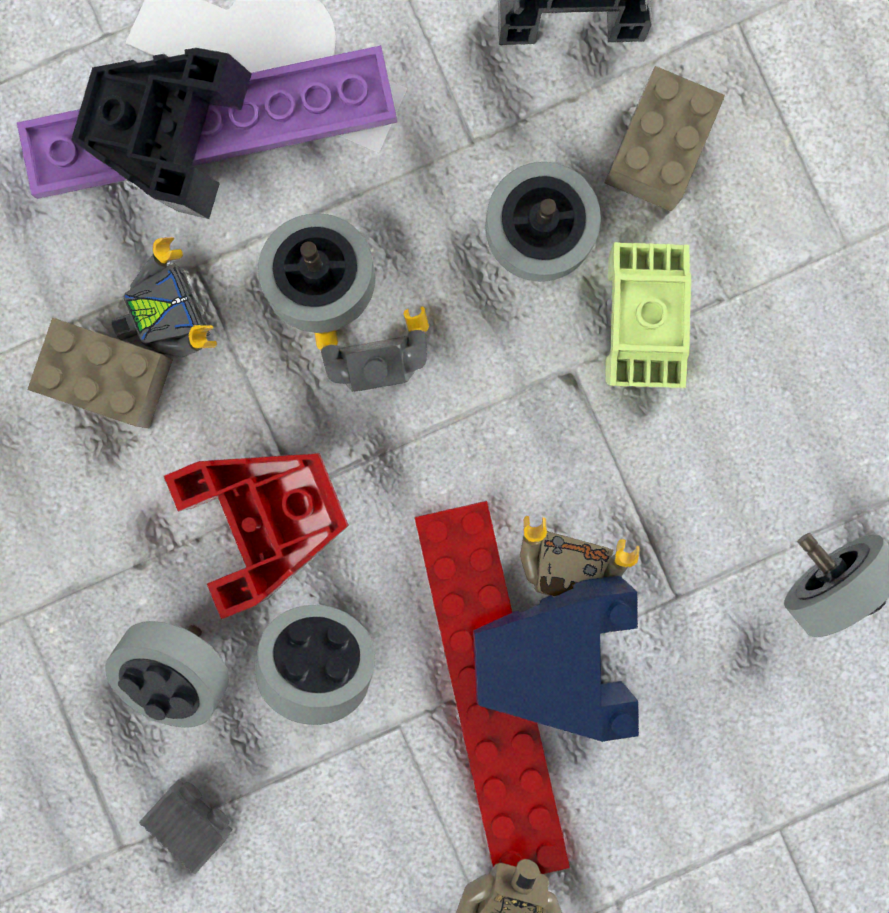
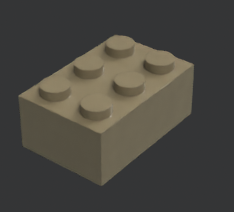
M655 66L644 87L604 183L672 211L682 200L725 95Z
M52 317L27 390L135 427L149 429L173 359Z

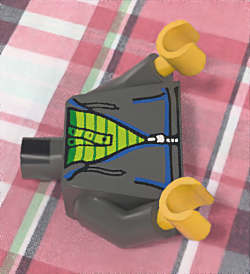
M174 237L158 238L153 243L152 256L130 284V290L123 295L129 314L112 320L111 323L115 334L121 341L139 335L144 345L154 348L158 353L178 357H187L202 348H215L217 341H207L206 336L210 335L209 330L214 328L212 325H206L185 271L177 264H171V260L182 258V250L170 251V243L174 241Z

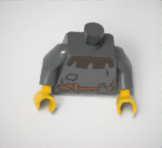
M421 307V313L414 317L410 316L409 309L404 311L403 315L409 332L408 336L338 348L336 330L314 333L316 346L321 350L327 377L334 383L346 384L352 392L406 383L416 370L423 368L427 361L425 332L429 329V323L424 307Z

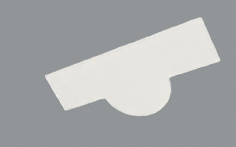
M144 0L126 40V44L153 56L159 54H166L168 57L185 54V49L191 48L229 53L249 72L253 73L333 56L336 35L333 21L319 0H236L228 10L204 0ZM389 81L395 112L397 113L407 88ZM392 124L338 136L379 153Z

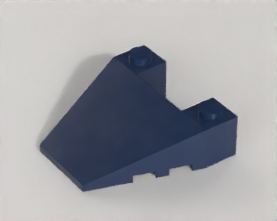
M621 576L580 581L572 585L573 589L556 597L552 595L539 600L540 604L521 613L517 610L473 630L476 701L479 706L601 742L639 736L638 700L622 681L601 684L600 634L638 629L637 590Z

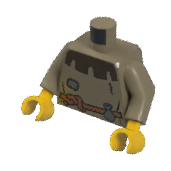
M525 516L523 519L524 536L520 559L526 579L531 584H534V589L538 593L556 597L573 589L572 585L583 580L612 576L622 577L628 567H632L638 562L640 547L636 546L635 550L631 553L624 552L625 539H620L617 542L616 553L613 555L614 550L608 547L547 531L545 517H542V524L538 527L530 526L529 516Z

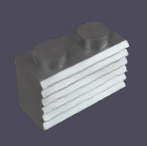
M178 779L139 823L153 837H156L163 847H166L169 852L173 853L180 863H183L186 868L190 869L191 873L196 874L227 840L233 829L228 826L230 821L218 808L211 810L201 800L202 794L197 787L189 782L183 784Z

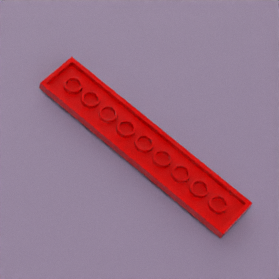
M483 501L414 517L492 865L494 867L498 863H504L517 867L518 862L527 859L537 864L540 871L539 874L570 868L537 722L479 706L476 701L473 630L512 613L488 503Z

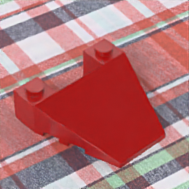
M320 453L198 461L164 475L178 512L193 509L219 499L245 563V568L207 583L221 619L254 607L270 598L349 526Z

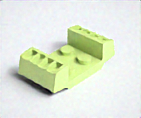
M614 242L608 261V281H612L611 350L605 361V383L610 386L686 388L687 360L690 349L691 309L689 245Z

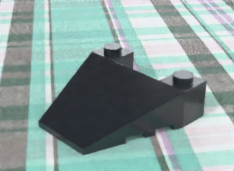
M498 0L499 45L535 44L542 13L607 12L608 43L644 42L652 26L651 0Z
M202 48L185 49V54L168 57L166 54L154 55L153 60L137 63L135 60H128L92 67L71 140L114 169L126 180L142 189L143 192L153 199L178 212L210 219L220 183L197 168L192 167L209 105L213 104L241 110L252 73L229 53Z

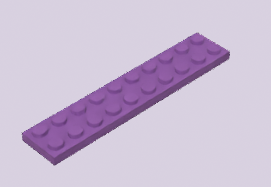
M381 45L253 72L241 110L213 104L209 105L192 166L397 123ZM80 109L17 122L31 195L37 199L126 180L114 169L71 140Z

